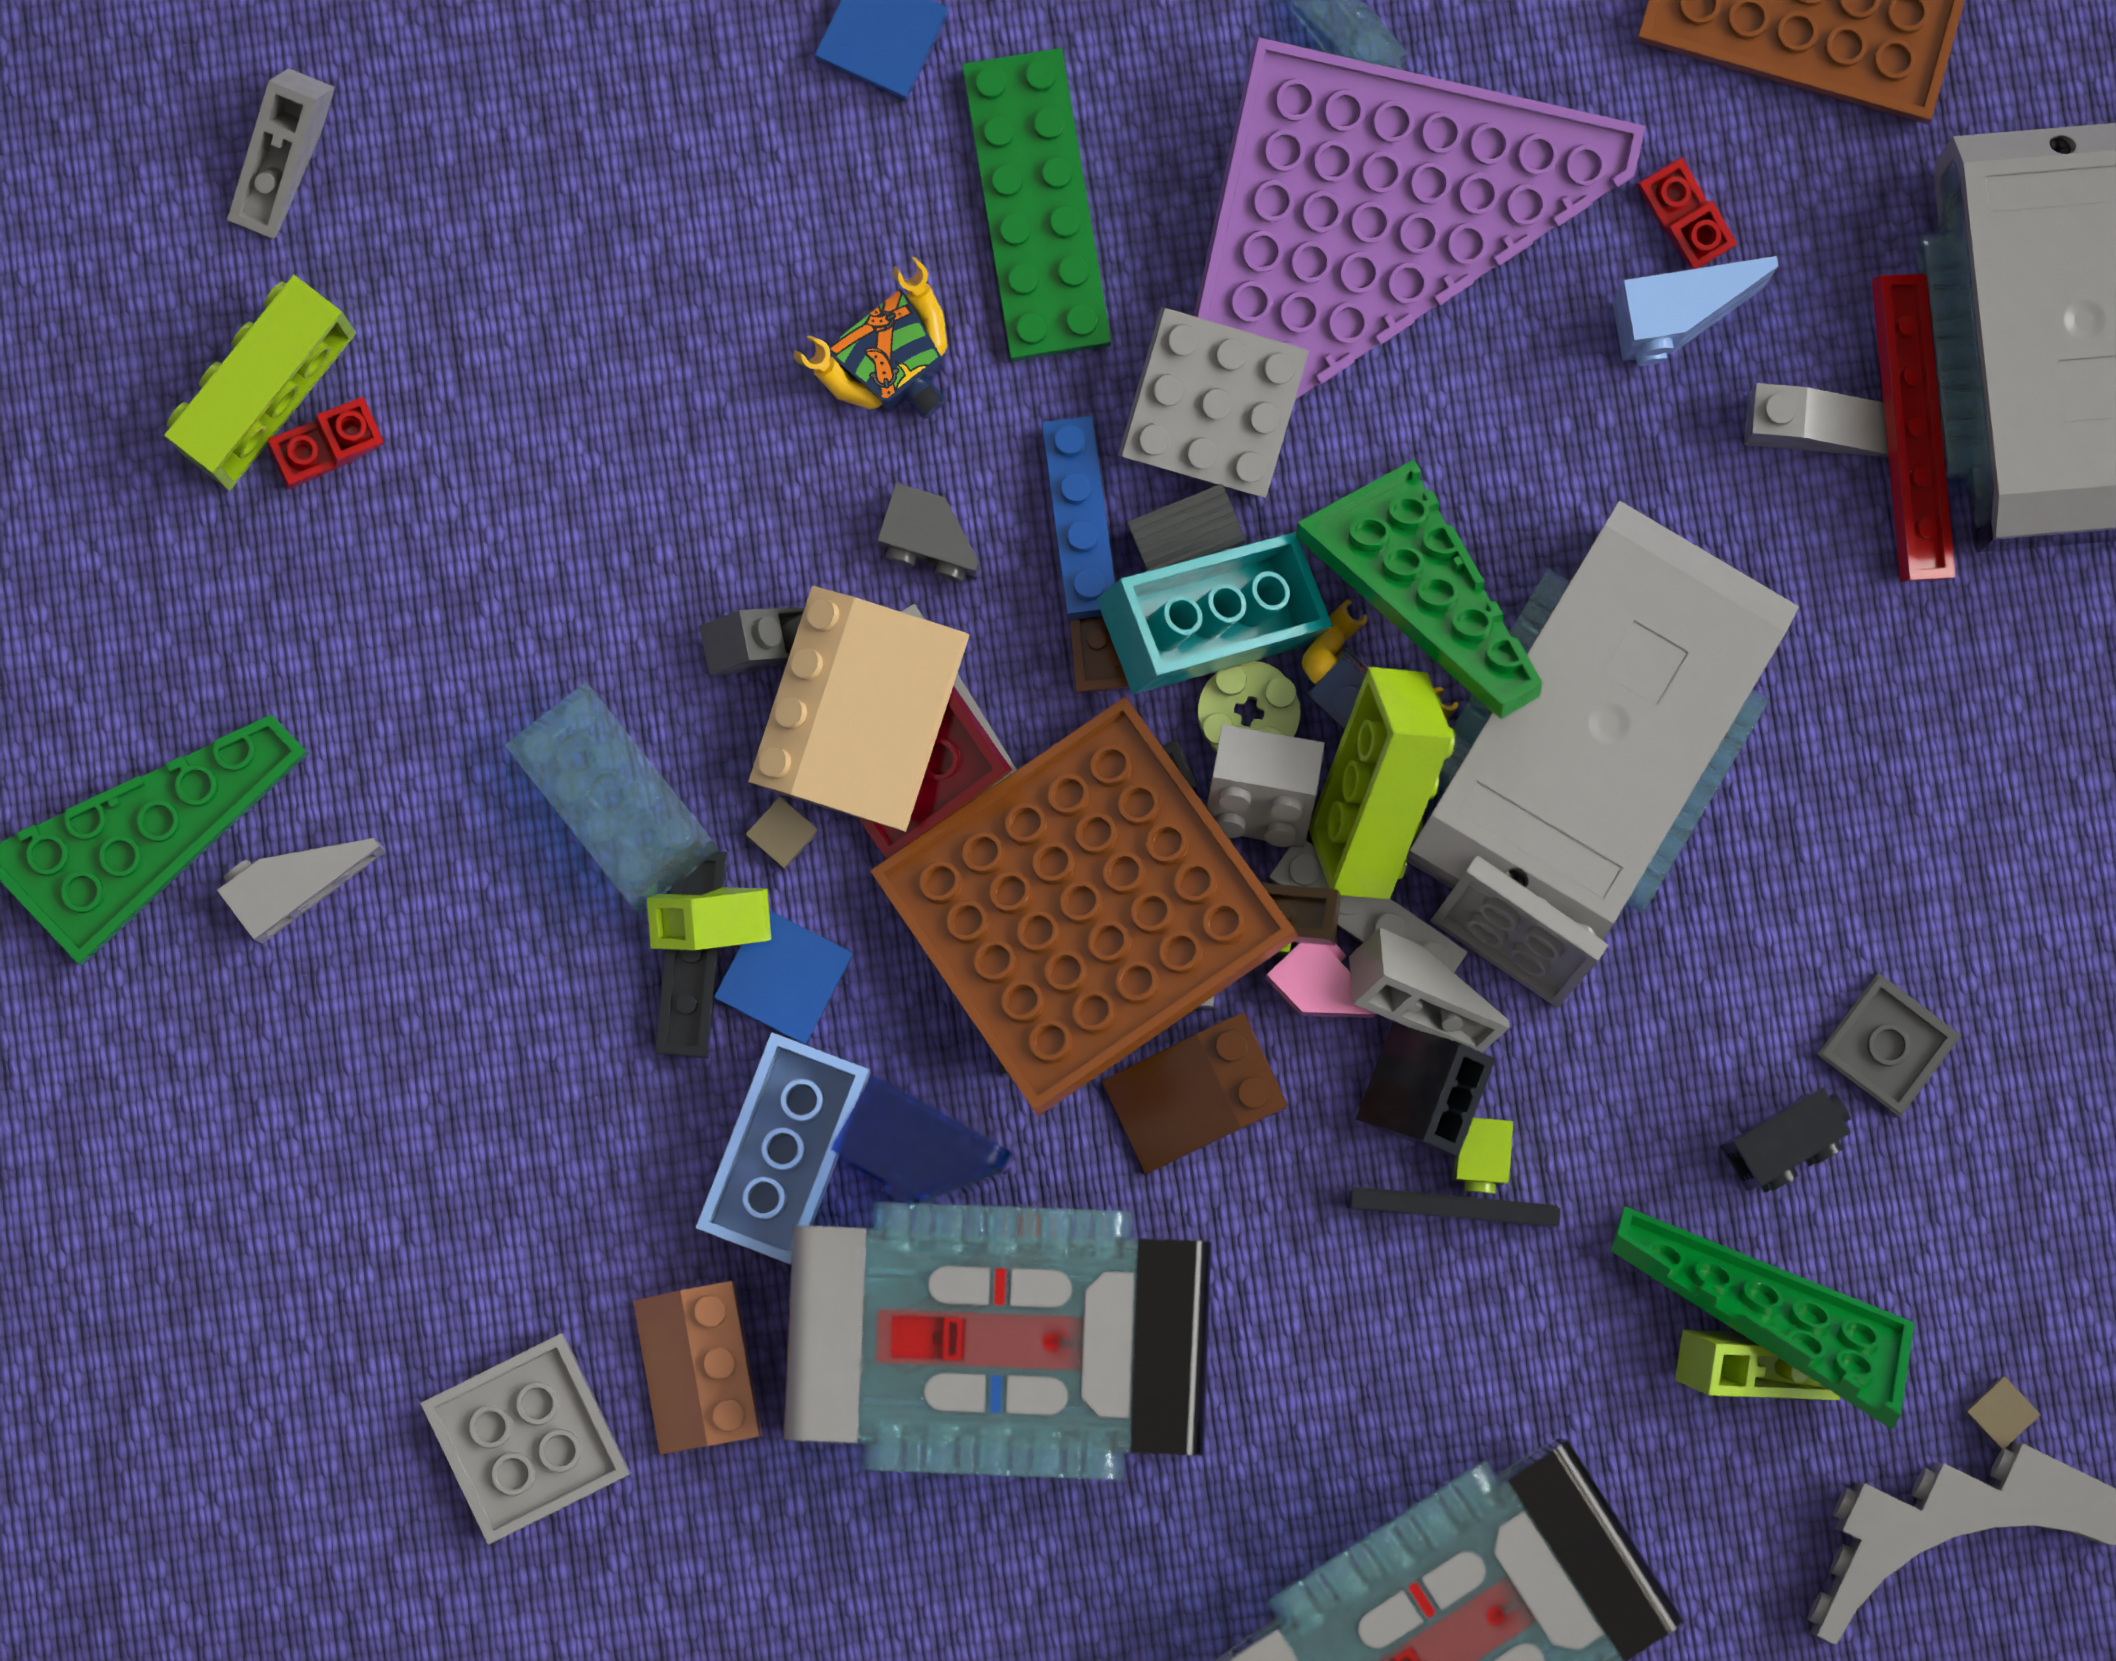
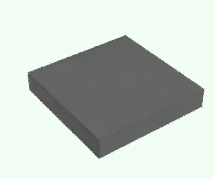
M1877 973L1815 1056L1896 1118H1900L1962 1035L1880 973Z

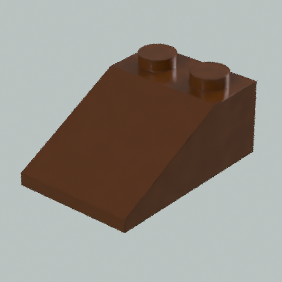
M1244 1012L1209 1027L1102 1080L1103 1086L1145 1175L1288 1107Z

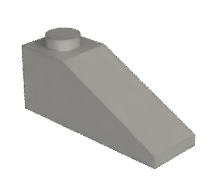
M289 68L268 81L228 215V221L272 239L277 237L321 135L335 89L334 86Z
M1756 383L1747 397L1744 445L1888 457L1883 402L1809 387Z
M370 838L262 858L253 864L249 860H245L232 868L223 877L227 883L217 891L251 937L263 944L386 851L378 841Z
M1379 928L1349 956L1354 1005L1407 1027L1461 1042L1480 1052L1485 1051L1510 1028L1509 1020L1420 944Z

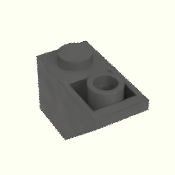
M896 482L877 540L879 549L887 551L885 558L908 567H914L916 561L936 566L934 570L936 575L956 582H963L965 576L976 579L979 572V561L946 498Z
M805 607L738 610L700 625L699 628L709 676L751 673L786 665Z

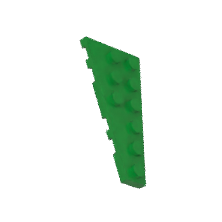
M1415 460L1402 465L1297 522V539L1497 717L1503 719L1541 696L1543 684L1541 678L1518 638L1510 636L1502 622L1503 612L1497 602L1490 601L1483 589L1484 580L1454 527L1445 523L1438 510L1439 501L1432 490H1426L1420 479L1421 470Z
M268 715L215 740L211 745L187 756L182 755L165 763V766L142 777L137 776L66 809V812L39 825L25 828L17 832V835L0 842V881L79 965L83 966L309 753L273 715Z
M1624 1206L1617 1220L1610 1251L1891 1430L1894 1429L1902 1410L1915 1322Z

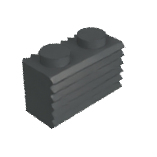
M1223 484L1127 522L1128 534L1144 572L1245 545L1246 540Z

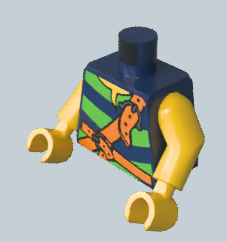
M911 257L917 268L912 278L903 279L900 270L896 266L892 270L895 280L902 288L908 290L907 296L899 289L830 346L821 339L807 336L809 341L813 342L816 347L815 355L807 360L801 352L795 350L793 357L799 364L814 369V375L838 400L869 410L880 406L885 411L890 412L907 399L922 419H926L939 410L946 402L945 397L930 380L943 369L941 356L945 353L948 345L944 314L930 285L926 283L928 279L927 269L917 258Z
M1351 600L1343 602L1329 615L1332 627L1314 640L1302 659V668L1310 679L1308 681V694L1344 729L1347 726L1368 667L1344 645L1345 640L1353 636L1367 622L1366 614L1362 615L1358 620H1354L1349 615L1347 607L1351 604ZM1435 687L1434 691L1440 696L1444 689L1442 687ZM1455 702L1452 706H1446L1441 703V709L1446 721L1449 720L1457 709L1458 702Z

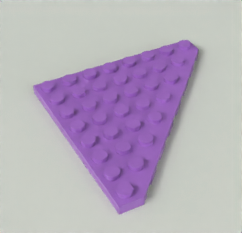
M1254 37L1194 316L1309 350L1295 398L1297 399L1316 385L1323 384L1356 362L1355 359L1378 344H1383L1413 324L1414 320L1435 306L1443 304L1473 284L1474 280L1495 266L1502 265L1532 245L1534 240L1555 226L1559 227L1592 205L1593 201L1614 187H1619L1634 177L1646 126Z

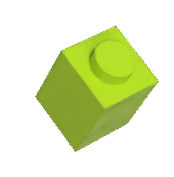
M1473 1118L1459 1157L1454 1155L1452 1181L1465 1182V1192L1495 1194L1496 1185L1509 1184L1513 1121Z

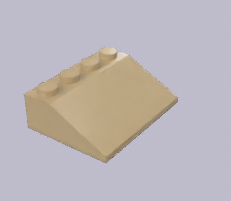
M812 586L748 782L784 796L906 832L970 635L856 597Z

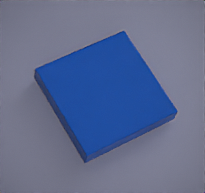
M841 0L815 53V60L907 101L946 21L949 7L934 0Z
M769 910L771 940L742 944L714 998L801 1044L807 1045L854 954Z

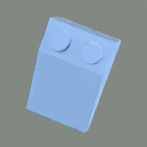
M1777 256L1624 280L1612 302L1622 361L1636 359L1638 366L1655 365L1667 361V354H1673L1764 289L1778 267Z

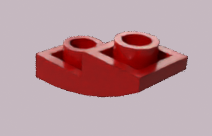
M1683 157L1676 158L1635 183L1656 220L1691 269L1700 268L1737 245L1713 200L1707 201Z
M364 397L317 414L313 422L269 438L266 445L286 489L289 490L368 454L382 446L384 440Z

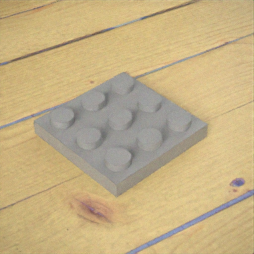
M1161 307L1118 455L1266 498L1309 350Z
M1478 855L1430 920L1437 927L1556 1008L1560 1007L1598 962L1608 947V944L1598 938L1589 926L1576 923L1551 906L1545 899L1535 895L1514 881L1509 871H1506L1504 874ZM1474 881L1494 897H1485L1468 886Z
M564 1333L420 1403L488 1545L631 1474Z

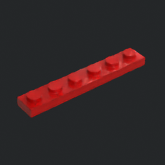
M1927 274L1880 275L1871 280L1900 582L1947 580L1955 578L1956 575Z

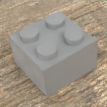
M1222 724L1206 808L1228 838L1243 836L1265 840L1278 847L1292 845L1304 847L1317 794L1325 743Z

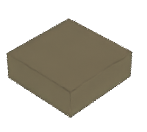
M779 796L746 833V836L785 870L819 831Z
M2001 1376L1964 1411L1999 1450L2006 1448L2041 1415L2005 1376Z

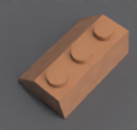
M722 1282L633 1300L660 1455L763 1436L736 1282Z

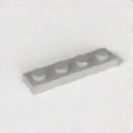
M1305 841L1304 847L1290 846L1268 878L1275 884L1329 889L1315 846L1308 841ZM1341 897L1337 927L1362 944L1377 929L1382 928L1422 945L1453 973L1468 953L1392 899Z

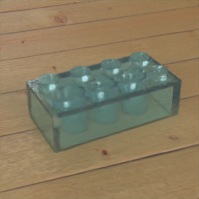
M587 682L579 686L505 744L509 752L638 914L647 908V897L655 894H665L671 889L673 884L682 877L684 879L706 862L704 861L715 851H720Z

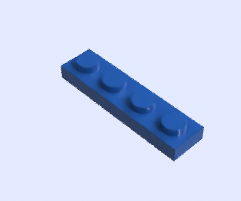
M1087 416L1042 422L1067 620L1102 616L1096 599L1115 584L1093 417Z

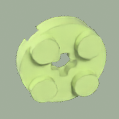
M1252 661L1220 670L1208 680L1200 695L1197 718L1204 738L1208 741L1210 747L1217 752L1222 724L1294 737L1300 721V703L1294 684L1281 671L1269 664ZM1247 699L1257 701V709L1264 712L1262 720L1254 719L1251 726L1242 725L1241 715L1234 713L1236 704L1244 705Z

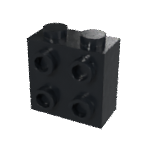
M1392 1023L1356 1120L1390 1135L1459 1157L1496 1059L1461 1042Z
M1821 1088L1804 1095L1722 1144L1720 1148L1746 1191L1761 1187L1763 1192L1766 1193L1770 1190L1774 1191L1798 1177L1799 1174L1794 1167L1803 1161L1806 1162L1808 1167L1815 1163L1817 1165L1843 1150L1844 1148L1839 1140L1851 1133L1845 1124L1851 1120V1117L1836 1093L1828 1096L1825 1089Z

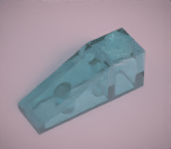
M1284 0L1326 53L1399 70L1403 69L1407 52L1379 17L1362 0Z

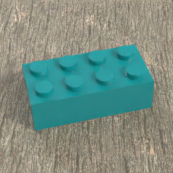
M1296 532L1122 578L1096 599L1133 695L1305 647L1332 627L1300 541L1296 538Z

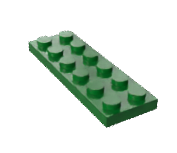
M1062 48L963 63L964 81L1011 362L1111 346Z

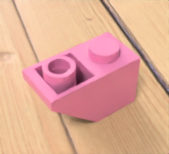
M1299 943L1264 978L1299 1016L1373 1018L1376 1015L1374 1012L1353 1004L1351 973L1341 963L1346 958V955L1336 943L1334 946Z

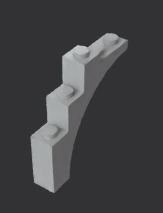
M2012 1443L2010 1450L2003 1448L2000 1451L1990 1473V1476L1996 1479L1993 1487L1944 1463L1934 1462L1932 1469L1924 1468L1916 1480L1912 1490V1496L1917 1498L1914 1507L1866 1483L1856 1482L1853 1490L1847 1487L1843 1490L1833 1511V1516L1839 1518L1834 1529L1853 1539L1849 1547L1842 1544L1833 1559L1830 1573L1836 1576L1828 1593L1820 1592L1810 1609L1808 1620L1813 1622V1626L1809 1633L1837 1645L1857 1609L1885 1578L1916 1555L1957 1536L1994 1527L2040 1526L2065 1530L2100 1544L2116 1547V1488L2023 1443Z

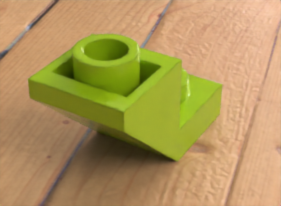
M722 887L703 895L655 894L647 897L651 949L701 950L771 940L767 888Z

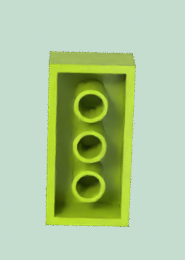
M295 275L286 284L281 281L270 291L264 301L265 311L254 324L249 321L241 327L232 340L231 345L234 347L232 352L222 364L217 361L207 369L199 382V386L202 389L190 404L187 402L181 403L167 421L169 430L164 436L184 457L228 491L234 487L267 446V440L275 436L357 334L340 309Z
M1368 667L1308 828L1329 889L1339 890L1341 896L1378 899L1391 898L1397 880L1402 879L1405 874L1407 854L1413 839L1416 840L1421 833L1422 816L1427 803L1437 793L1438 776L1444 760L1452 755L1455 742L1454 732L1447 724L1441 709L1440 696L1435 693L1427 672Z

